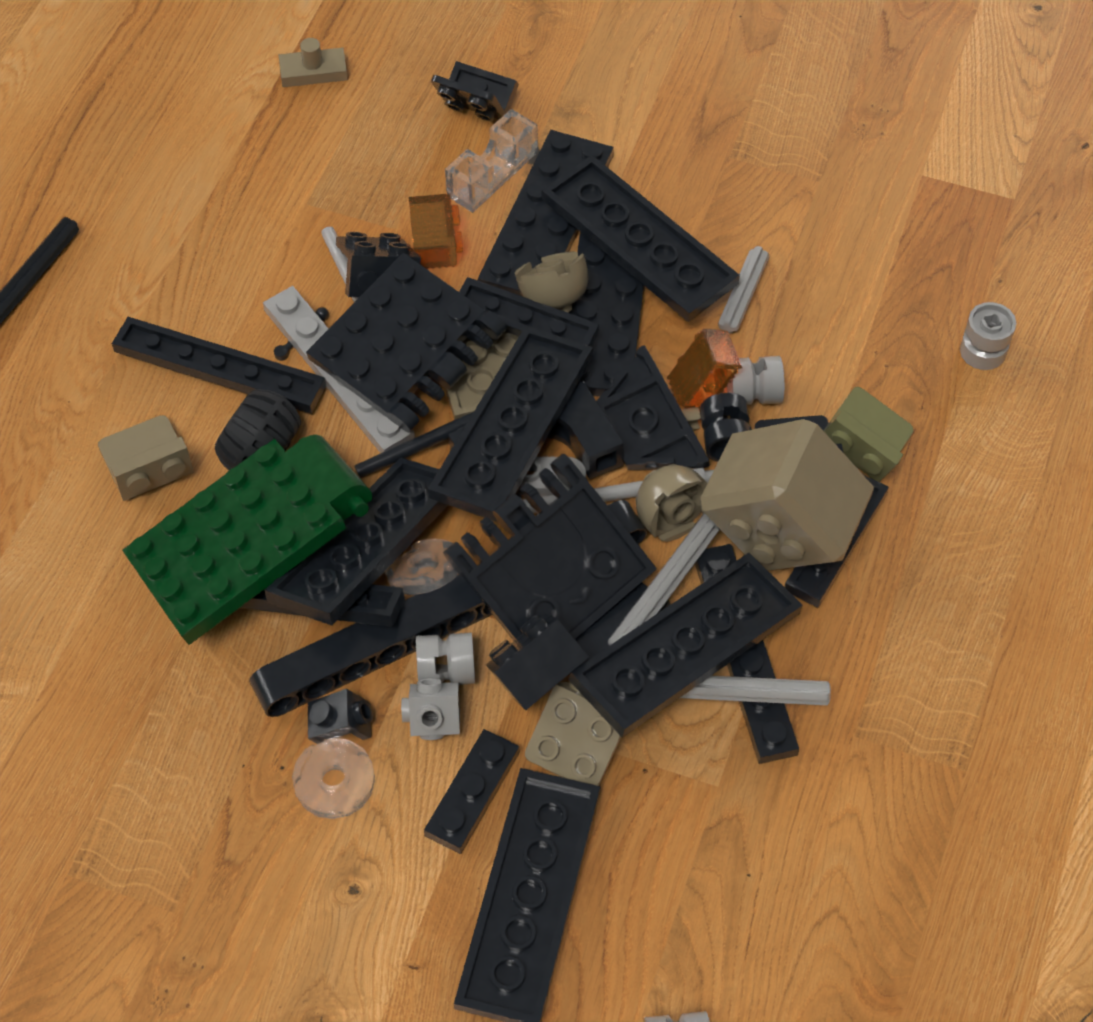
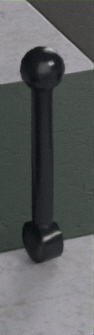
M320 307L315 311L322 321L328 319L329 311L326 308ZM290 341L285 345L275 347L273 352L277 360L283 361L288 358V351L293 347Z

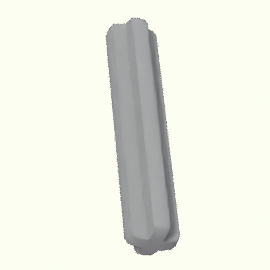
M756 246L749 251L740 272L739 284L733 288L718 322L719 328L725 330L727 334H732L733 331L739 329L768 262L769 253L760 246Z

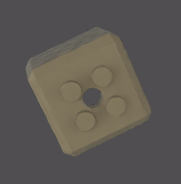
M801 419L733 433L700 498V507L745 555L750 553L766 570H776L842 561L872 496L874 486L818 424Z

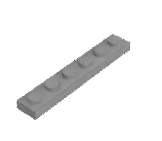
M294 286L263 302L266 314L290 341L315 374L325 377L328 390L380 453L415 438L413 430L410 433L404 431L308 359L306 351L329 328Z

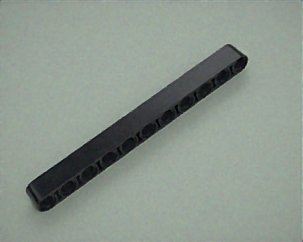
M618 500L607 505L636 543L640 544L645 539L647 530L628 501ZM459 574L406 599L393 627L355 623L261 667L252 674L249 683L268 717H278L416 652V636L439 635L443 639L493 614Z

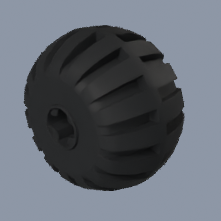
M254 390L246 396L219 435L215 443V453L220 462L229 471L273 439L286 451L301 425L300 416L292 403L283 395L270 390Z

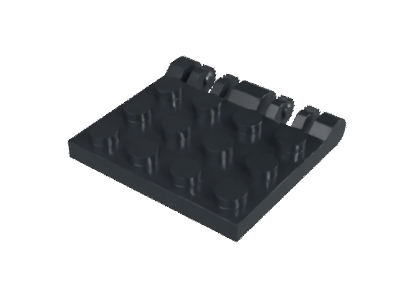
M402 253L306 351V354L310 361L397 426L410 433L420 422L417 415L425 417L429 413V407L414 393L420 389L431 398L440 401L445 396V393L436 382L450 390L468 371L462 361L472 366L478 360L475 352L466 346L463 341L468 338L478 346L488 350L493 344L492 339L497 340L507 330V326L493 312L482 309L405 253Z
M561 454L550 463L553 472L548 468H544L539 472L542 483L557 497L551 504L548 505L537 489L529 483L520 488L522 495L539 514L535 516L516 494L510 496L493 510V515L511 535L509 539L505 537L488 517L480 521L479 524L482 527V531L498 546L491 554L488 555L477 538L467 532L460 538L471 555L480 562L476 565L457 542L443 552L447 561L469 584L513 641L523 634L520 631V627L536 614H539L540 617L549 614L557 618L571 636L576 639L657 569L580 470L565 454Z

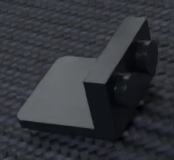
M458 61L455 62L449 79L438 75H433L431 79L437 94L443 98L444 104L447 107L459 112H463L464 108L475 111L477 117L493 122L494 118L505 121L519 86L518 82L514 79Z
M347 232L346 236L336 237V246L348 258L345 294L348 297H360L402 253H405L417 263H421V257L409 244L401 239L400 235L395 233H381L380 237H367L366 234L361 232Z

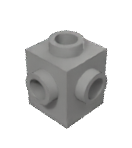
M426 678L419 680L417 684H410L409 698H402L401 700L402 722H410V736H420L424 740H437L443 738L444 735L460 734L459 682L442 683L440 679Z

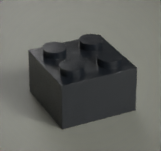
M536 614L520 627V631L523 634L512 643L505 640L489 653L492 660L486 664L488 669L525 711L589 658L561 622L549 614H545L543 617Z

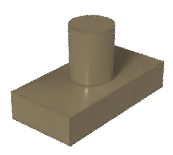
M306 38L300 43L301 52L279 54L282 87L348 80L344 48L321 50L317 39Z

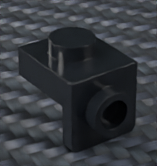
M344 689L308 702V739L316 744H320L350 733L362 740L371 738L373 712L369 701L348 689Z

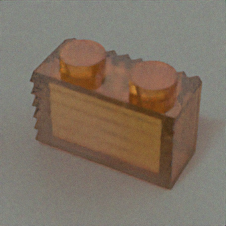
M450 193L409 197L413 249L421 257L420 265L426 269L429 267L432 269L435 267L441 268L443 266L446 268L449 266L455 267L457 265L456 253L463 252L461 231H454V226L460 225L458 205H451Z
M703 328L694 336V341L687 351L677 359V364L667 376V379L670 380L668 384L672 386L673 396L676 397L680 409L698 407L700 411V405L705 399L724 392V388L728 387L727 384L731 383V379L735 378V374L739 373L738 370L742 368V365L728 331Z

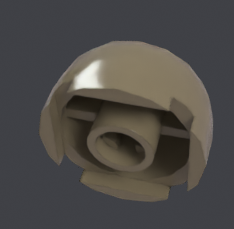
M574 251L542 257V263L532 268L531 262L515 271L516 281L523 297L564 312L571 311V304L581 299L587 289L589 280L584 254L582 253L578 256V252Z
M672 464L658 468L646 475L638 490L635 500L638 518L655 538L658 536L661 541L665 542L679 539L691 531L695 525L693 520L699 513H704L700 507V498L708 483L690 467Z

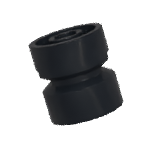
M727 392L712 395L700 405L706 454L710 459L718 462L733 433L752 430L749 425L748 404L743 396Z

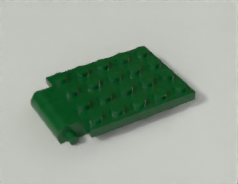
M320 435L303 437L286 452L273 439L267 445L260 447L239 465L230 469L209 487L197 493L194 498L179 509L167 515L161 522L142 536L133 540L122 551L181 637L190 645L271 585L277 578L283 576L345 530L344 520L352 514H355L357 517L367 514L369 510L367 503L372 500V492L324 437Z

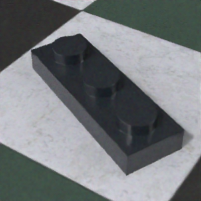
M483 729L426 825L424 836L462 854L518 757L520 747Z

